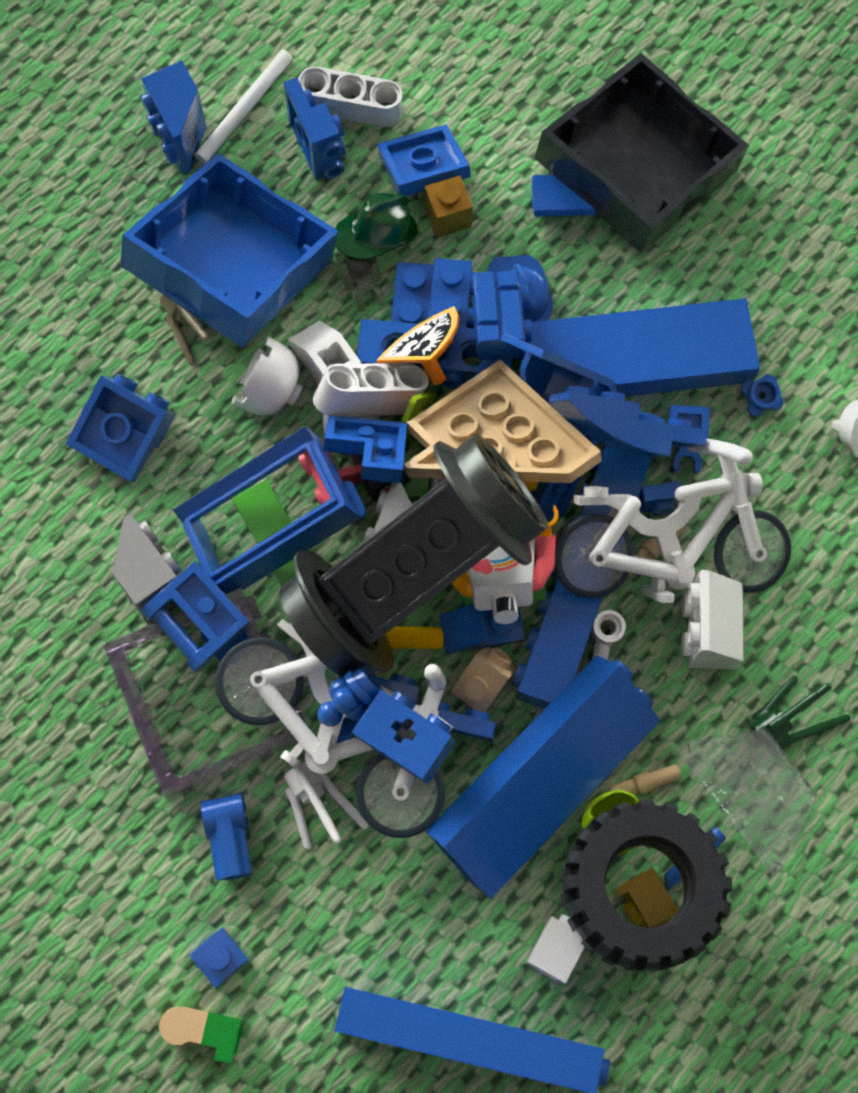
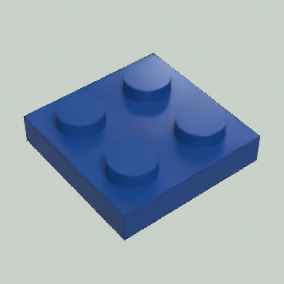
M447 124L377 144L379 157L398 195H415L425 191V186L459 175L462 180L471 177L469 164Z

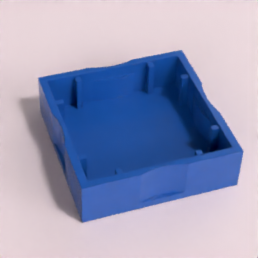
M217 153L189 177L174 196L154 207L122 235L121 267L243 348L333 260L338 230L298 204L275 194L261 180Z

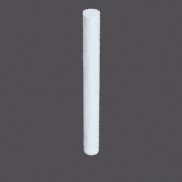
M286 50L279 52L194 154L196 159L204 164L211 159L293 60L289 52Z

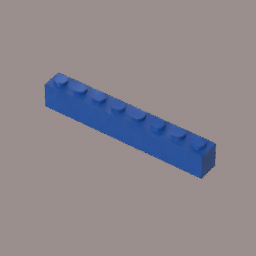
M658 417V422L664 423L665 419ZM606 445L604 451H601L602 461L589 470L596 473L591 486L608 487V494H630L638 498L651 458L631 455ZM584 483L580 495H584V487L590 485ZM577 505L583 508L581 516L587 514L608 515L612 510V507L608 505ZM603 522L584 524L577 528L567 539V542L571 544L567 555H562V567L568 580L579 589L596 590L608 584L613 569L597 567L584 561L580 556L582 548L589 544ZM621 537L611 551L619 552L623 541ZM553 570L551 576L557 578L555 571ZM557 580L553 592L546 590V600L541 601L538 612L545 614L540 628L532 626L525 649L532 651L527 665L519 662L512 682V686L519 688L515 699L545 709L575 678L603 597L583 598L569 592L559 580Z

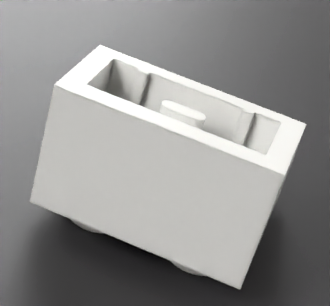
M701 570L695 581L689 583L688 593H683L682 617H688V632H683L682 656H689V668L737 670L743 663L742 583L709 570Z

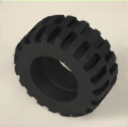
M640 800L637 804L630 805L628 802L616 805L612 810L604 811L593 819L580 833L566 856L567 861L562 869L560 882L563 883V893L561 894L562 906L567 908L570 917L567 921L572 931L576 930L582 937L583 941L581 944L589 952L594 950L602 956L601 960L611 966L616 964L624 967V970L632 972H656L683 964L687 960L698 956L706 949V945L710 941L716 939L722 930L720 926L722 919L728 917L731 903L727 901V893L733 891L732 877H726L724 867L729 865L725 852L718 853L713 843L718 841L714 833L711 830L705 833L698 826L699 818L692 813L686 816L678 813V806L666 802L662 806L654 805L653 800ZM647 846L662 852L674 863L681 875L684 887L682 906L669 922L661 926L645 928L630 924L614 910L608 899L605 888L608 867L620 852L628 848Z

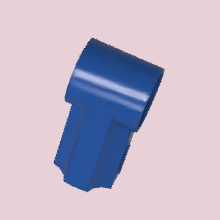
M242 793L201 801L202 820L206 836L210 838L213 866L217 881L233 880L253 875L246 835L249 825L248 818L244 814L246 806Z

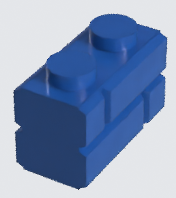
M499 271L497 274L494 272H476L472 279V302L477 358L479 360L498 359L499 357L503 359L521 358L524 355V350L500 339L502 334L506 333L524 342L531 343V320L523 319V309H528L529 305L527 285L520 286V277L517 271Z

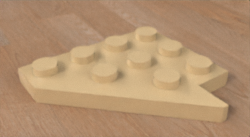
M498 360L407 422L409 432L426 449L403 465L408 477L445 479L446 477L435 457L433 445L441 441L454 448H458L474 434H478L487 440L508 462L523 482L571 483L600 463L602 459L601 451L502 360Z

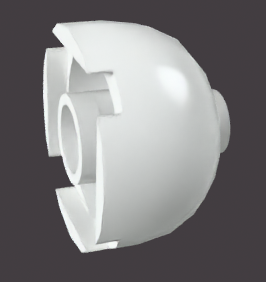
M269 336L263 340L265 345L268 346L267 350L263 351L258 348L240 383L245 385L241 391L242 397L234 395L231 403L243 411L254 415L268 416L277 413L286 403L293 406L303 387L297 383L300 373L297 358L286 346Z

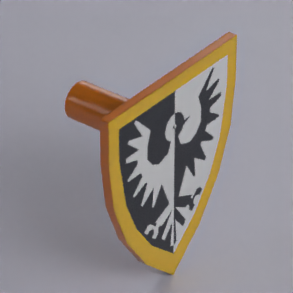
M455 306L430 317L402 335L376 360L377 363H421L432 385L436 386L446 380V376L437 360L453 344V338L459 327L460 317Z

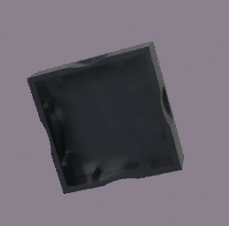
M640 53L608 78L594 95L577 103L541 132L534 159L592 206L596 214L640 253H643L738 170L749 144L714 114L692 101L673 79Z

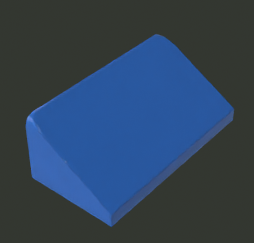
M554 175L532 176L531 202L534 216L598 215L592 206Z

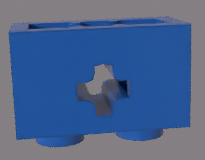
M380 690L352 733L360 741L428 785L456 744L453 737L448 734L452 727L431 713L425 719L413 711L416 704L400 692L395 691L390 696ZM401 727L405 730L410 728L413 730L416 736L412 741L408 738L402 740L398 734Z

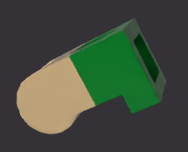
M175 1006L168 1009L162 1015L159 1030L162 1038L167 1043L187 1045L193 1042L215 1047L217 1049L214 1060L234 1064L245 1020L193 1008Z

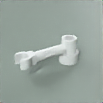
M606 610L596 616L591 630V635L595 639L594 656H592V659L598 655L608 660L610 646L624 635L626 630L625 620L618 612ZM602 623L609 626L611 630L610 635L602 633L600 629Z

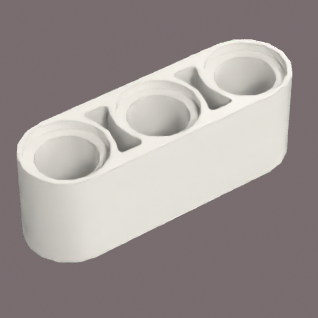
M322 67L306 68L298 78L303 91L307 89L310 91L321 90L319 92H311L317 106L326 103L331 116L337 114L339 119L381 127L394 126L402 118V90L396 82ZM348 96H355L356 98H354V99H347L346 97H348ZM382 103H391L392 105L383 106V105H380V104H382Z
M334 364L326 369L313 396V404L317 410L327 416L404 415L410 399L414 395L424 393L429 380L425 371L414 364Z

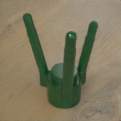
M797 676L790 677L767 704L752 715L755 719L749 724L752 733L766 750L769 751L775 747L780 752L794 742L850 721V716L844 714L788 734L793 729L789 720L829 692L832 688L831 684H824L784 713L780 709L772 712L798 682Z

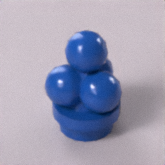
M361 666L356 671L350 670L344 675V678H338L330 685L329 693L333 701H327L319 707L318 719L327 727L338 725L343 718V713L351 720H360L379 691H383V689L365 667Z

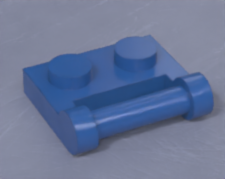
M195 561L153 597L141 610L148 621L154 620L187 657V665L194 673L203 669L217 653L251 624ZM175 601L209 639L203 647L200 648L166 610L171 602Z

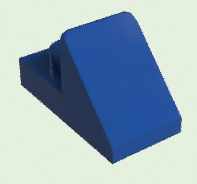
M473 603L439 615L441 628L443 629L446 655L524 642L525 635L520 608L517 607L518 619L510 624L495 622L493 610L479 611L474 608Z

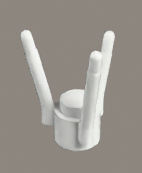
M304 762L297 769L293 768L284 775L289 785L285 793L292 805L304 849L309 850L312 846L300 799L303 804L312 803L335 844L341 842V837L319 798L325 793L323 786L362 829L368 828V823L331 782L327 774L314 773Z

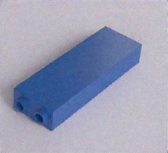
M747 298L531 322L532 341L529 344L612 379L616 385L617 392L625 394V397L742 384L746 380L754 382L760 370ZM524 351V355L521 358H514L515 361H523L527 351Z
M597 655L425 831L464 877L488 898L491 899L661 721L651 708L654 704L652 699L642 689L634 686L631 682L633 678L632 672L619 660L611 662Z
M349 987L344 988L334 1032L587 1093H597L598 1086L605 1087L609 1074L610 1060L603 1058L605 1052L603 1048Z

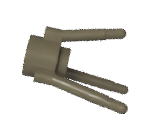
M162 295L160 303L167 312L165 320L172 327L187 362L193 365L195 359L179 323H189L203 341H208L209 335L198 322L196 316L165 295Z

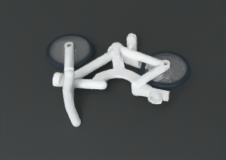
M706 439V446L688 447L687 449L691 452L719 457L723 472L722 478L678 487L674 494L675 498L679 501L678 508L671 515L663 519L653 520L643 516L639 511L641 501L630 494H608V487L585 486L584 495H574L575 504L608 505L612 507V510L608 515H583L570 522L562 530L556 540L554 567L555 574L560 583L576 596L600 598L617 590L627 579L629 573L652 577L651 585H642V594L661 603H673L674 593L665 589V583L679 590L687 588L689 583L693 582L695 577L694 564L730 512L732 518L719 532L714 546V563L718 574L741 582L743 592L746 593L759 592L775 584L788 566L791 556V541L786 527L777 517L768 512L753 510L748 497L760 496L763 487L762 478L759 473H742L737 466V463L741 465L751 463L753 459L751 451L739 445L713 439ZM722 494L689 545L682 552L676 531L685 526L699 510L701 498ZM630 526L641 534L656 537L664 561L635 556L633 542L626 528Z
M282 619L277 626L302 646L307 657L298 660L293 651L283 643L274 639L259 637L247 639L236 644L222 658L215 680L216 692L220 703L232 717L246 724L260 726L281 720L298 741L290 753L285 750L280 756L293 768L297 769L301 762L298 758L304 750L306 751L305 762L308 768L317 774L329 773L336 767L339 760L373 750L357 737L337 743L343 719L347 718L344 713L341 722L334 727H327L321 723L316 737L295 712L294 708L298 704L303 692L304 677L307 676L313 695L321 705L333 700L325 678V672L329 668L310 651L291 623L288 624ZM429 664L424 670L426 679H424L422 687L426 694L422 705L416 704L413 711L425 719L431 713L443 720L438 716L439 711L437 709L446 686V678L438 665ZM381 686L385 693L390 696L393 695L394 692ZM401 727L398 732L402 740L410 738L412 741L416 736L411 728L405 730ZM379 753L365 765L359 776L356 786L357 805L365 821L377 832L394 838L412 837L427 830L439 817L445 801L444 780L438 769L430 783L426 785Z

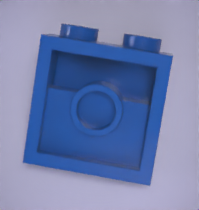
M297 77L283 82L288 120L315 180L323 177L332 179L341 175L345 170L342 156L346 155V150L341 137L345 136L344 129L338 115L331 116L326 103L316 106L311 91L309 89L303 91Z
M435 258L434 265L397 262L391 321L420 324L430 317L455 306L460 317L459 328L474 329L473 307L468 306L469 295H472V279L476 273L471 272L472 261Z
M118 373L115 378L100 376L66 444L128 481L136 482L152 449L159 448L176 414L167 409L170 402L152 392H149L146 397L135 391L138 384L128 377Z

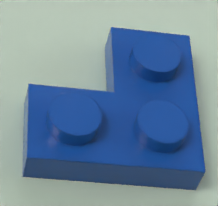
M328 415L324 451L337 452L342 455H363L361 479L374 480L381 483H402L407 423Z

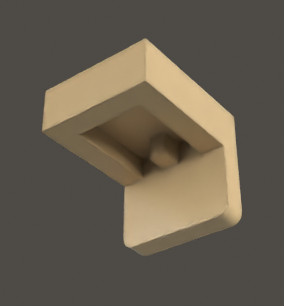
M485 647L475 654L451 690V693L474 710L486 713L507 682L514 677L517 667L512 664L510 656L502 650Z

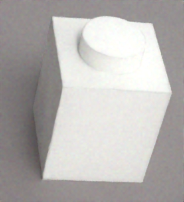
M561 914L559 920L553 916L548 919L525 963L561 985L566 984L584 949V946L581 944L583 941L582 937L576 930L572 931L567 921L570 917Z

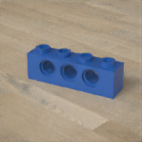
M361 319L357 357L361 364H387L377 363L376 360L395 341L418 324ZM458 327L453 338V344L441 355L444 359L438 362L446 376V380L440 385L450 389H457L498 360H502L511 369L512 358L503 359L499 357L498 359L481 360L482 363L477 366L466 364L464 362L466 358H477L475 329ZM408 363V364H414V365L420 367L422 370H424V368H423V366L421 365V363Z

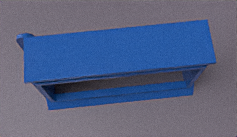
M306 426L173 509L184 526L201 568L229 599L293 560L299 551L311 549L354 521L363 519L367 513V509L355 485L350 481L343 482L329 452L324 451V442ZM308 451L331 499L221 567L216 557L215 549L200 518Z

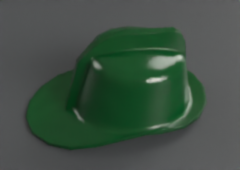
M389 193L373 194L365 200L359 211L345 217L335 227L338 230L337 250L347 257L360 260L372 259L413 241L417 234V224L410 215L408 199L405 194L397 196Z

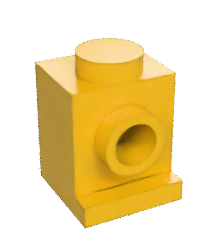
M653 867L612 891L616 899L624 895L627 903L623 904V909L630 922L635 926L640 924L645 928L661 926L669 922V918L678 912L676 905Z

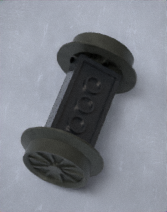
M474 434L458 448H454L441 441L436 442L433 445V451L446 478L335 566H332L322 557L308 550H301L294 556L293 563L296 575L281 586L279 590L282 607L291 625L305 645L326 667L337 675L344 678L348 671H356L361 666L365 668L368 666L380 673H386L392 669L394 657L385 634L499 546L522 565L526 566L532 562L529 542L548 529L547 519L521 478L501 454L480 435Z

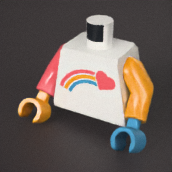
M554 506V518L548 522V529L529 542L532 554V562L529 565L520 564L499 546L451 584L462 596L472 599L475 609L479 611L493 610L495 622L499 624L515 622L519 616L517 607L531 605L533 603L534 591L544 587L554 570L556 536L552 535V528L556 526L559 520L557 508Z

